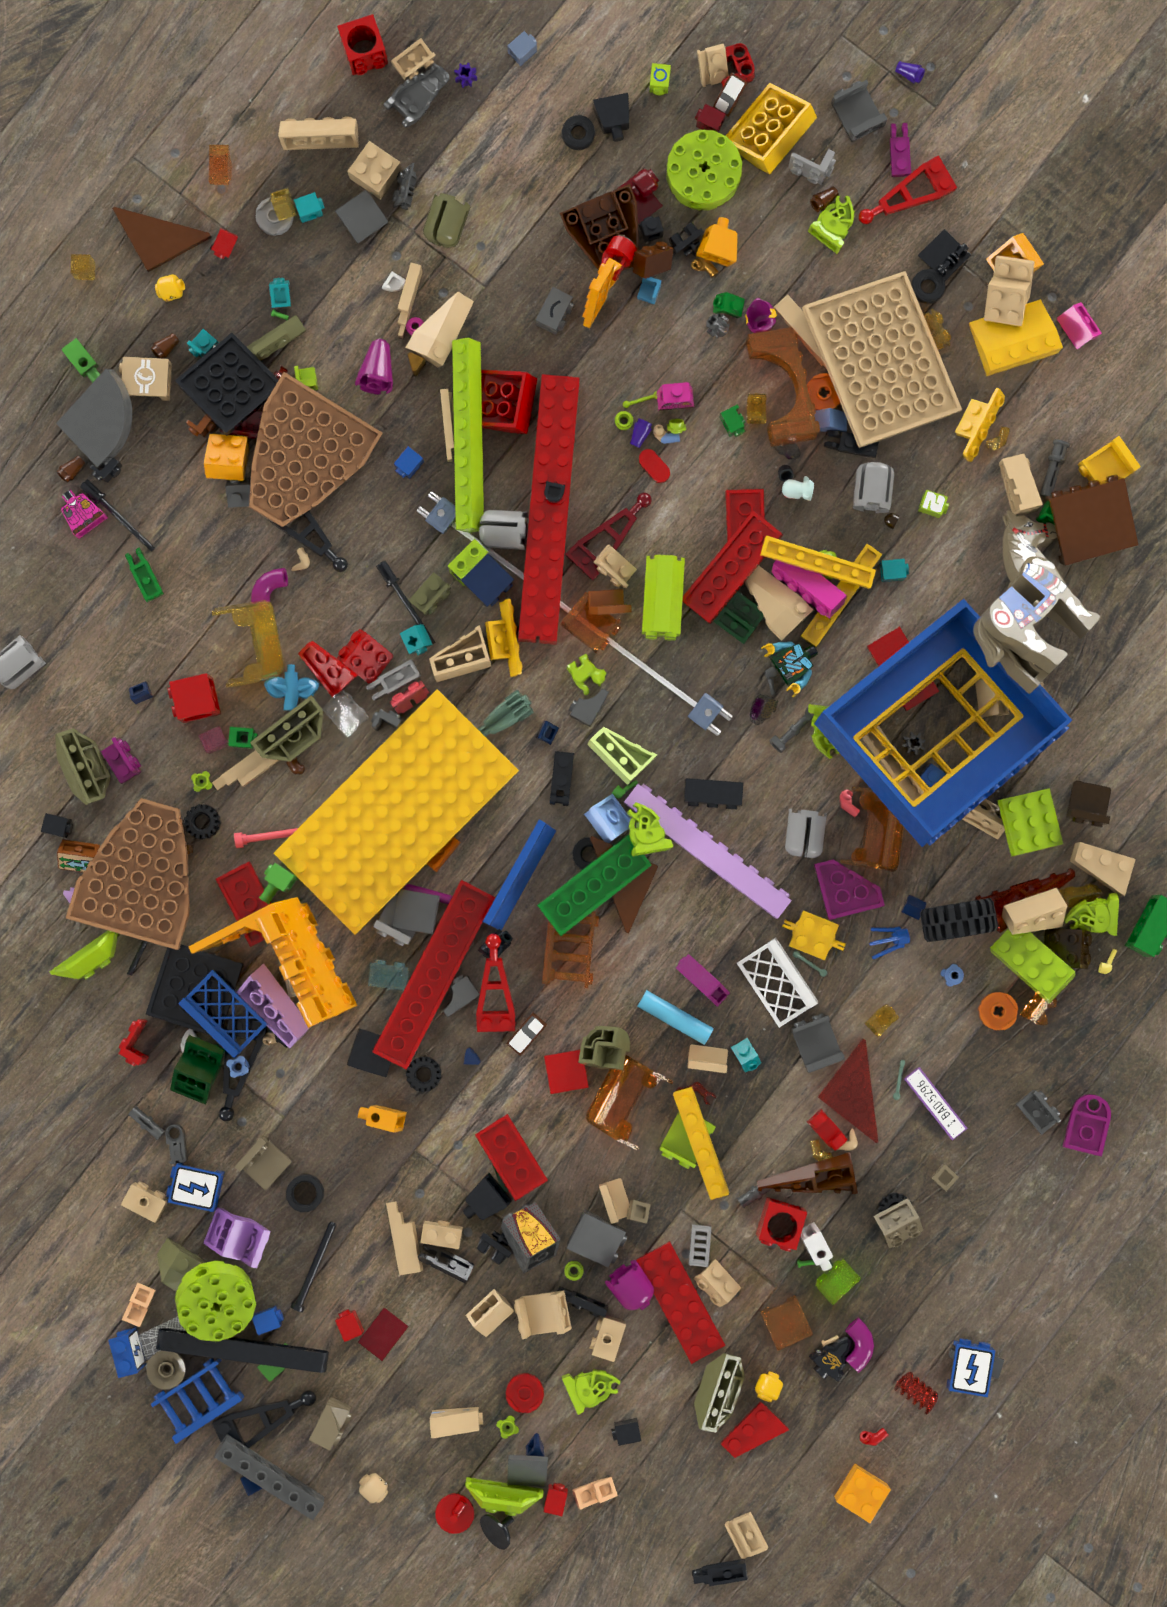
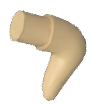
M303 547L297 549L301 562L293 566L292 571L303 570L310 565L309 556Z
M853 1128L849 1132V1141H846L838 1150L849 1151L857 1147L858 1141Z

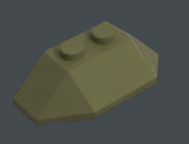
M311 695L250 743L262 758L291 762L321 739L323 709Z
M74 728L55 734L57 760L72 793L86 805L104 799L111 776L96 742L79 733Z
M169 1238L165 1240L157 1254L161 1281L174 1291L178 1290L182 1278L188 1271L199 1264L207 1263L204 1259Z
M724 1353L706 1366L694 1402L699 1429L716 1433L719 1427L732 1416L745 1379L741 1357Z

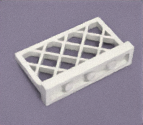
M776 937L737 962V965L779 1028L818 1004V1000ZM766 948L772 954L771 962L760 960L761 952ZM748 960L756 961L755 972L747 971L743 963ZM759 962L770 964L768 975L757 973ZM772 965L781 967L783 970L781 978L770 976ZM756 975L767 978L765 988L757 987L755 984ZM769 979L781 981L779 991L768 989ZM783 981L793 985L792 994L781 992ZM767 992L778 994L776 1004L767 1002ZM780 995L791 997L789 1007L778 1005ZM793 998L802 999L806 1006L800 1010L792 1008ZM777 1008L789 1010L787 1018L781 1022L776 1016Z

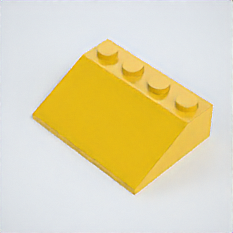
M769 83L726 136L738 148L739 154L756 168L770 175L816 120L817 116L811 103Z
M1041 299L1025 305L1022 326L985 321L984 318L969 322L986 376L1058 354L1063 348L1058 331Z

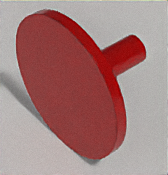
M457 1493L446 1495L439 1501L436 1507V1521L441 1529L448 1533L458 1534L464 1532L473 1522L474 1507L471 1501L464 1495Z

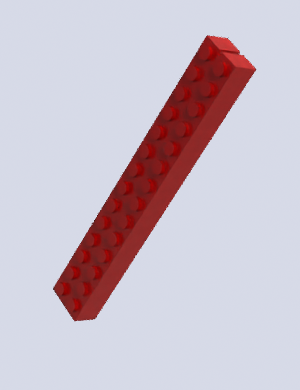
M542 374L519 642L536 643L537 636L540 637L539 641L542 644L557 645L580 377ZM546 481L565 485L562 500L557 503H551L546 500L544 496Z

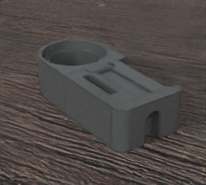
M172 1124L165 1131L166 1144H169L172 1160L169 1163H184L188 1160L184 1129L179 1124ZM173 1127L178 1128L180 1131V1135L176 1139L172 1138L169 1134L170 1129Z

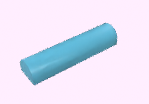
M646 990L637 1006L705 1045L714 1029Z

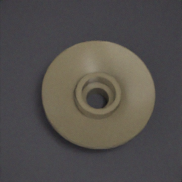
M158 1351L149 1359L146 1372L149 1381L155 1387L172 1389L183 1380L186 1366L183 1358L178 1353ZM169 1365L171 1370L165 1371L164 1366Z

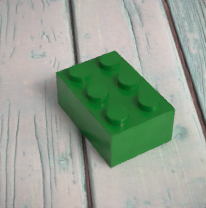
M1151 895L1125 944L1126 947L1144 957L1159 955L1163 948L1161 944L1164 938H1167V898L1163 895Z

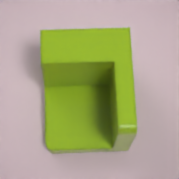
M294 366L296 380L313 390H318L315 368L299 369L298 366Z

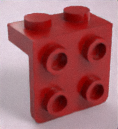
M359 629L352 634L350 642L339 651V656L336 658L370 684L378 678L393 659V654L369 634Z
M138 1019L137 1022L133 1021L128 1030L130 1032L127 1039L124 1038L119 1045L121 1050L118 1054L125 1057V1061L133 1066L146 1064L149 1056L133 1048L148 1021L146 1019Z

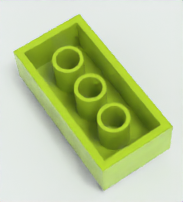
M1008 928L990 947L993 955L1048 1004L1076 976L1075 971L1031 932L1012 935Z

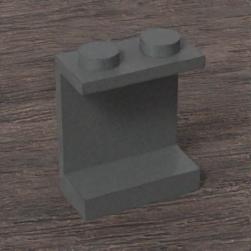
M867 80L863 82L857 81L850 86L851 88L846 90H838L834 93L831 101L851 142L884 127L887 122L886 115L879 113L867 90Z
M823 1013L813 1016V1020L807 1023L805 1020L794 1023L795 1027L791 1028L808 1073L845 1060L829 1022L830 1018L828 1015L824 1016Z

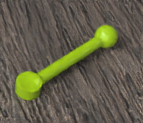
M657 391L650 396L633 401H624L623 407L628 408L630 405L653 398L657 399Z

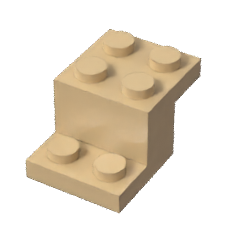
M997 255L994 275L988 284L985 321L1022 326L1025 305L1031 294L1035 261Z

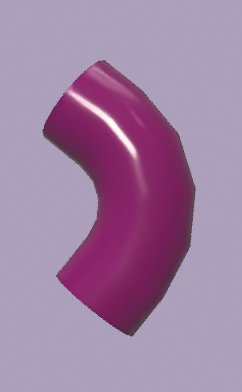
M285 568L266 572L256 580L251 593L252 611L260 612L271 609L270 595L272 591L288 586V575Z
M857 1317L845 1329V1332L853 1339L855 1344L854 1350L845 1360L860 1373L872 1358L874 1341L872 1333L866 1324Z

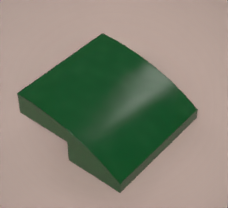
M737 591L713 622L745 644L764 618L762 611H759L756 603L740 591Z

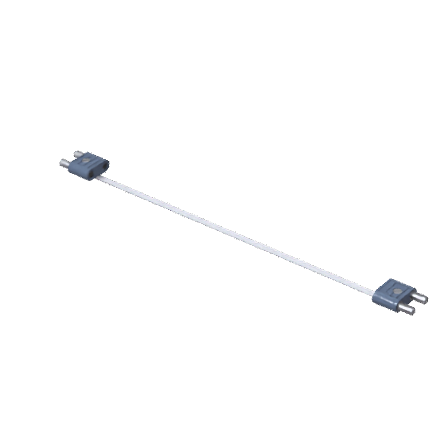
M431 491L428 497L437 503L430 513L421 506L418 507L417 512L426 518L425 521L442 534H445L451 526L456 529V522H454L456 520L455 505L446 498H441ZM459 531L469 540L473 541L476 539L483 546L482 542L469 532ZM483 546L489 552V555L524 580L523 572L492 549ZM560 601V608L693 706V710L687 717L704 730L708 729L718 736L721 730L711 724L716 716L720 714L728 721L731 720L733 715L724 710V706L710 695L705 693L698 703Z

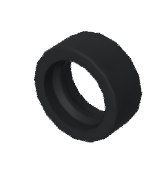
M302 1174L295 1177L289 1183L286 1190V1199L289 1205L299 1212L314 1210L324 1197V1188L321 1181L310 1174ZM301 1182H309L316 1189V1198L308 1205L298 1203L294 1197V1189Z

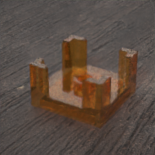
M795 1295L787 1298V1302L772 1309L767 1307L760 1311L778 1351L813 1335Z

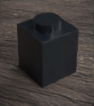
M45 813L41 832L67 838L73 829L72 819Z
M637 1418L614 1422L615 1428L611 1430L613 1440L618 1441V1446L641 1441Z

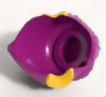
M759 297L751 303L746 311V324L749 326L750 331L755 334H767L776 323V310L771 303L761 300Z

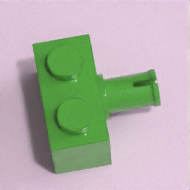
M270 864L264 873L266 875L264 879L269 884L259 898L270 904L278 890L289 892L298 877L281 864Z

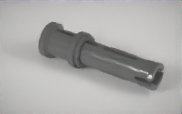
M1053 440L1054 447L1051 455L1048 457L1050 463L1040 493L1041 497L1051 496V492L1054 490L1060 467L1065 463L1066 450L1070 447V443L1066 441Z

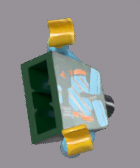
M777 642L764 645L761 649L765 648L768 651L764 657L770 656L771 662L788 687L786 691L789 689L793 690L794 695L792 697H795L808 684L812 675L811 668L813 667L810 659L818 655L817 650L813 645L803 650L799 643L795 645L793 642Z

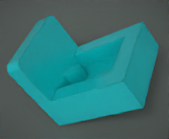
M748 1038L731 1047L744 1072L753 1071L761 1064V1060Z

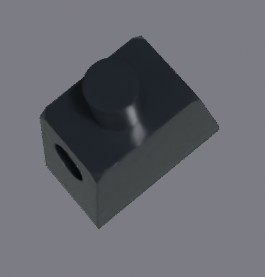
M628 93L594 99L593 110L603 134L612 133L614 142L623 140V130L629 129Z
M488 1173L465 1198L468 1206L463 1209V1213L468 1219L477 1215L481 1220H484L508 1207L512 1200L493 1176Z

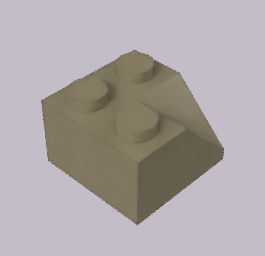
M330 1397L309 1441L329 1451L332 1445L336 1447L343 1434V1431L340 1430L343 1423L347 1425L352 1416L349 1413L351 1406Z

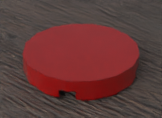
M522 1373L514 1376L509 1381L506 1388V1400L513 1410L531 1413L542 1404L544 1387L535 1375Z

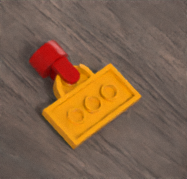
M614 236L602 255V262L597 273L599 275L597 279L594 278L589 286L588 300L584 307L586 309L582 315L585 318L583 326L589 329L605 303L609 289L619 279L618 277L623 268L629 267L634 259V252L637 251V248L629 238Z

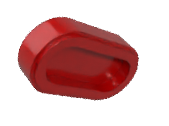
M651 449L643 450L640 453L639 464L656 483H665L670 477L669 467Z

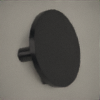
M483 1515L480 1519V1525L487 1539L501 1550L509 1547L511 1537L508 1526L514 1521L513 1517L508 1515L499 1522L492 1515Z

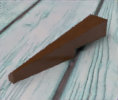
M850 1152L757 1181L758 1191L770 1188L774 1189L775 1192H781V1189H791L792 1192L822 1193L823 1190H834L835 1193L839 1194L841 1191H851L852 1194H858Z

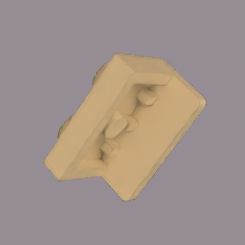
M420 38L391 60V63L404 81L407 78L412 80L415 75L419 74V69L423 66L426 69L434 63L433 59L436 55L429 50L422 38Z
M716 1259L712 1260L708 1267L694 1277L698 1287L704 1290L712 1303L718 1307L727 1304L741 1289L739 1284Z

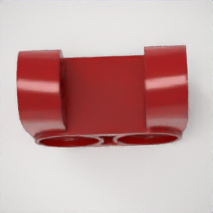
M737 43L725 47L727 63L732 61L736 71L735 75L747 83L752 82L755 77V67L746 45ZM737 52L744 53V56L739 58L736 57L735 54ZM744 69L751 70V73L748 75H744L742 71ZM729 76L721 81L722 86L725 85Z
M822 1109L806 1121L834 1151L838 1150L848 1140Z

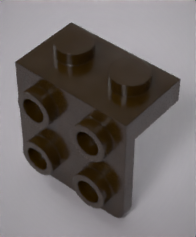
M1074 781L1066 818H1071L1072 822L1084 824V821L1090 822L1091 826L1100 828L1103 825L1109 824L1110 816L1106 815L1111 788Z
M1059 928L1045 930L1044 944L1071 968L1088 969V965L1091 963L1089 946L1092 943V936L1090 931Z

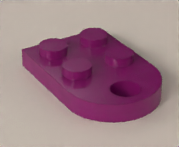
M1087 1094L1079 1097L1074 1102L1062 1147L1102 1157L1111 1120L1110 1106L1103 1098ZM1092 1099H1096L1098 1102V1107L1095 1110H1091L1088 1106L1089 1101Z

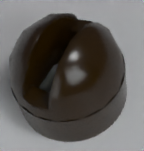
M895 513L887 514L884 519L886 526L894 529L900 516Z

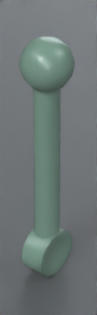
M795 950L793 952V957L801 959L819 972L820 976L825 977L827 975L825 969L817 967L800 955L799 951Z
M900 1060L896 1092L893 1094L895 1100L900 1099L899 1091L905 1060Z

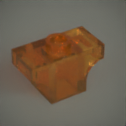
M209 145L210 185H229V180H232V162L229 145Z

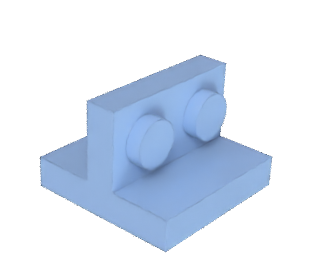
M613 794L592 806L584 814L604 842H612L629 829L631 818Z

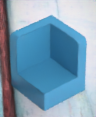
M652 277L642 278L637 299L655 305L662 281Z

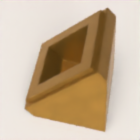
M408 353L413 375L416 376L426 364L425 359L416 354Z

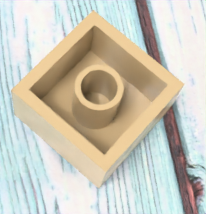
M369 141L349 168L348 175L352 181L381 200L396 179L398 173L401 172L402 167L400 161Z

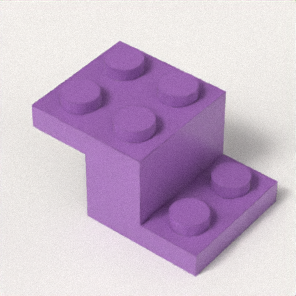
M217 1207L203 1244L222 1257L241 1260L248 1266L257 1268L271 1231L250 1218L233 1215L224 1208Z

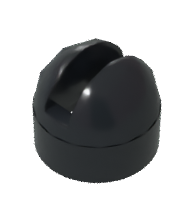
M782 465L778 469V476L781 481L785 482L793 478L794 473L789 465Z

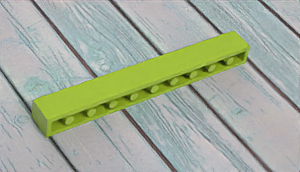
M471 338L452 340L456 530L470 533L479 532V527L483 526L480 524V519L484 513L481 342Z

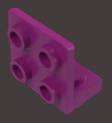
M113 737L111 738L113 744L102 750L101 753L120 784H123L141 773L139 769L141 764L136 757L130 754L131 748L126 741Z

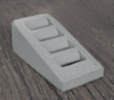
M692 1224L689 1265L708 1267L711 1226ZM696 1231L707 1232L706 1236L695 1234ZM695 1239L706 1240V1244L695 1243ZM694 1247L705 1248V1252L694 1251ZM694 1256H704V1260L693 1258Z

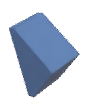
M827 408L809 412L808 431L827 432V430L847 432V418L843 411Z

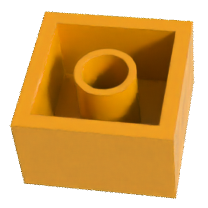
M209 434L204 459L206 478L244 481L250 452L248 437Z
M854 1464L834 1497L837 1503L868 1523H871L891 1489L887 1483Z

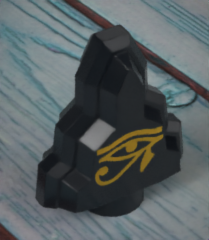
M845 1336L837 1339L833 1345H825L820 1350L815 1349L809 1355V1358L816 1364L813 1369L824 1379L830 1376L839 1382L844 1375L842 1370L846 1365L845 1357L851 1350L852 1340Z

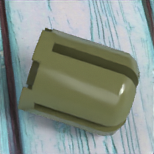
M440 193L437 196L435 194L423 228L425 238L437 246H443L444 248L456 247L460 241L471 208L467 202L464 205L461 204L452 195Z

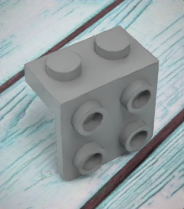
M828 149L820 165L796 153H792L788 168L793 174L797 176L802 175L809 182L822 185L825 177H830L836 162L834 159L835 152Z
M395 895L386 904L379 920H376L373 927L377 929L376 933L384 937L387 934L394 938L393 942L401 946L404 943L409 945L416 931L392 927L398 895Z

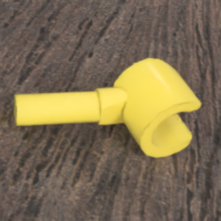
M1112 950L1107 963H1100L1099 973L1107 974L1111 972V964L1117 950Z

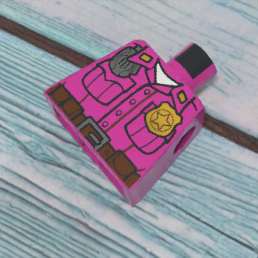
M690 383L662 385L657 391L658 411L694 408L693 389Z
M69 490L62 495L67 504L61 510L73 534L78 539L108 518L83 493L76 497L72 490Z

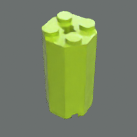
M654 555V559H650V556L646 557L642 634L646 635L645 639L656 640L657 637H665V640L675 641L676 637L680 636L685 558L681 557V561H679L677 556Z

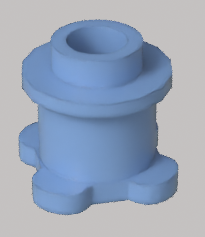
M951 964L949 968L941 970L940 973L945 978L946 985L950 987L961 983L964 978L962 969L956 964ZM952 972L956 973V977L954 979H952L951 977Z
M238 1056L233 1060L229 1059L226 1063L230 1068V1076L232 1078L243 1076L249 1071V1063L244 1056ZM238 1063L242 1065L241 1070L236 1068Z

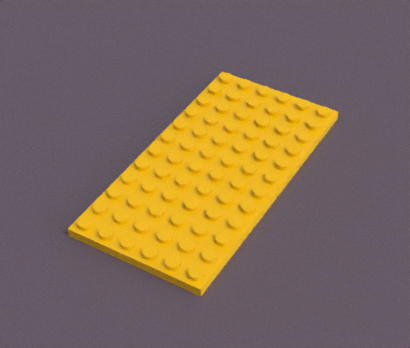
M437 689L274 854L356 935L519 770Z

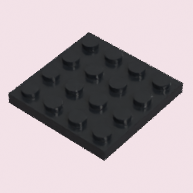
M230 333L179 376L175 383L228 436L265 404L279 379L233 333Z
M180 944L179 950L167 947L145 1015L210 1035L178 1003L212 970L235 990L244 964L205 951L192 954L189 946ZM214 976L208 980V989H218V980ZM208 991V1003H218V991ZM221 991V1003H231L232 994L229 991ZM196 992L192 998L197 1003H205V992ZM208 1005V1014L211 1017L218 1016V1005ZM221 1005V1016H227L230 1005ZM222 1019V1028L224 1027L226 1019Z

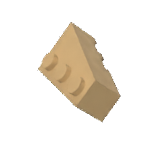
M1025 454L1002 459L999 462L1012 513L1016 516L1036 512L1043 504L1030 471L1029 459L1025 457Z
M480 625L466 636H462L460 640L451 646H447L429 658L436 682L492 667Z
M1078 842L1074 845L1070 862L1094 877L1102 885L1117 893L1120 897L1126 894L1136 859Z
M1054 888L1005 905L1002 918L1012 935L1063 927L1067 904L1058 889Z

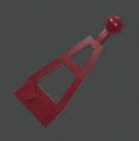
M645 492L640 493L637 497V503L630 510L627 508L623 509L578 540L565 556L588 578L594 581L601 574L597 570L598 566L594 563L597 557L584 544L605 531L616 541L612 547L617 551L637 520L635 515L642 507L650 506L652 502L651 496ZM625 516L629 522L619 535L610 526Z

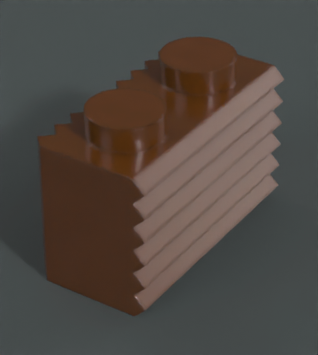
M659 241L654 246H644L642 250L634 252L635 259L632 271L642 278L647 279L671 270L673 248L667 245L666 242Z

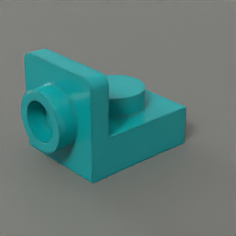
M274 278L270 282L269 289L272 308L291 306L289 280Z
M204 329L200 331L192 342L190 340L187 342L189 346L188 351L196 358L198 356L202 358L213 349V345L216 346L218 344V341Z

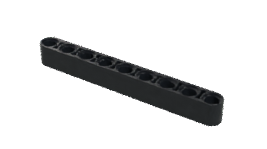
M170 1328L158 1329L156 1349L161 1351L325 1373L327 1371L329 1351L234 1337L222 1341L200 1340L184 1330Z

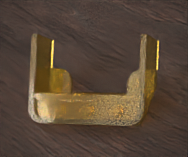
M261 600L215 608L212 611V616L232 613V618L236 625H250L257 663L246 666L243 672L244 677L229 679L226 683V688L253 684L279 676L284 670V660L273 605L269 601Z

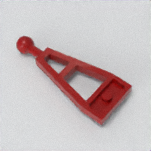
M938 155L923 163L879 200L877 207L871 210H861L858 216L859 221L863 224H869L874 216L882 212L885 215H889L938 200L955 191L957 186ZM924 172L935 193L913 199L906 186ZM900 192L905 202L889 207L887 201Z
M490 934L485 941L487 947L490 948V958H486L477 1006V1032L516 1031L515 1008L502 958H498L497 948L501 944V939L497 934ZM490 966H498L501 981H488ZM503 989L508 1011H483L486 990Z

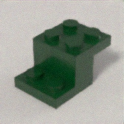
M189 1035L186 1039L184 1052L174 1068L170 1090L206 1105L211 1087L221 1070L225 1049L216 1044L203 1041L199 1037Z

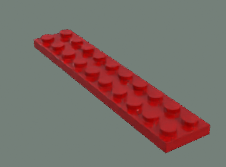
M460 880L374 1046L373 1053L407 1070L495 899L494 896Z

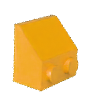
M1024 233L1013 236L986 258L993 271L997 255L1035 261L1033 273L1044 265Z

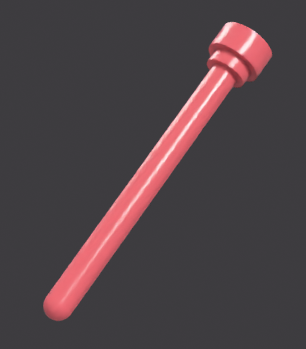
M298 828L246 835L242 832L234 833L236 848H243L244 845H248L251 842L290 837Z

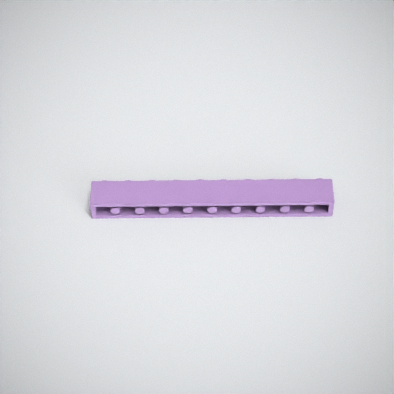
M642 784V786L636 785L624 801L625 805L636 813L637 808L633 807L635 802L652 809L660 817V826L664 828L667 837L775 919L780 917L792 901L788 898L790 895L783 889L777 890L773 887L775 884L767 877L763 879L757 875L759 873L757 869L751 865L749 867L742 863L744 860L737 854L732 856L727 852L728 847L721 842L717 844L711 840L713 836L705 830L703 832L696 828L698 825L691 819L686 821L682 818L681 815L683 813L675 807L669 808L666 805L667 801L658 795L657 798L651 794L652 790L645 784Z

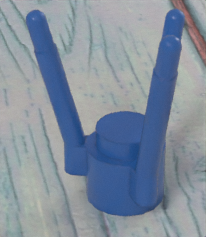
M900 926L895 928H871V931L894 933H891L890 938L870 942V946L892 941L893 944H897L872 956V959L903 948L905 944L910 943L907 928L901 929Z

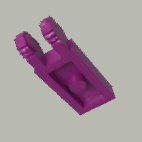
M892 123L890 125L891 138L889 140L891 177L909 176L911 174L908 124L902 123V137H896V124Z

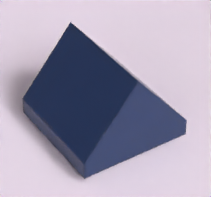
M147 681L129 688L130 698L135 704L153 697Z
M543 721L536 738L551 745L559 727L548 721Z
M908 895L901 912L919 920L920 912L922 909H925L926 902Z
M468 1047L463 1064L479 1065L482 1060L471 1047Z
M538 1433L534 1434L526 1445V1456H544V1445Z

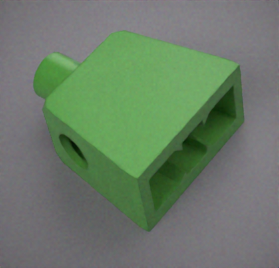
M77 338L61 349L83 377L88 376L93 383L100 376L96 369L98 364ZM87 361V366L83 367L82 363Z

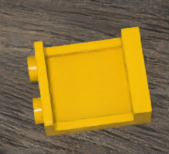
M1120 436L1078 464L1080 474L1086 477L1089 482L1093 480L1105 481L1106 477L1111 475L1126 478L1141 467Z

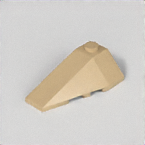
M456 292L413 332L405 348L424 358L437 368L443 366L452 349V340L457 339L474 301L460 292Z
M759 565L745 581L749 592L758 603L759 611H762L766 619L765 622L768 628L781 641L813 611L801 596Z

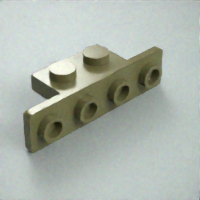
M295 315L248 345L247 348L261 361L305 333L306 329Z

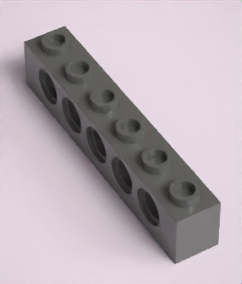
M226 1434L216 1449L214 1456L216 1459L311 1520H314L324 1505L323 1495L228 1434Z

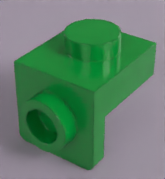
M728 292L717 294L713 301V313H725L735 318L742 317L745 299Z

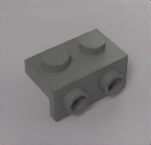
M251 476L245 478L244 481L227 480L225 488L228 508L249 506Z
M380 709L379 713L375 712L371 719L372 727L379 731L382 723L386 722L398 729L403 724L401 721L402 717L391 710L387 713Z
M1032 1090L1018 1101L1016 1106L1042 1135L1056 1122H1061V1119L1058 1117L1060 1113L1054 1106L1050 1107L1047 1104L1048 1098L1042 1091Z

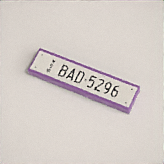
M920 1067L904 1078L951 1140H954L968 1129Z

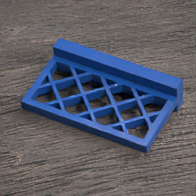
M214 970L178 1003L233 1058L237 1057L268 1025ZM212 976L218 980V989H208V980ZM208 991H218V1003H208ZM221 991H229L232 994V1003H221ZM196 992H205V1003H197L192 996ZM208 1005H218L217 1017H211L208 1014ZM221 1005H232V1016H221ZM235 1005H243L246 1008V1016H235ZM256 1018L262 1025L257 1030H249V1019ZM222 1019H232V1030H224L222 1028ZM235 1019H246V1030H235ZM235 1032H246V1041L242 1045L235 1041Z

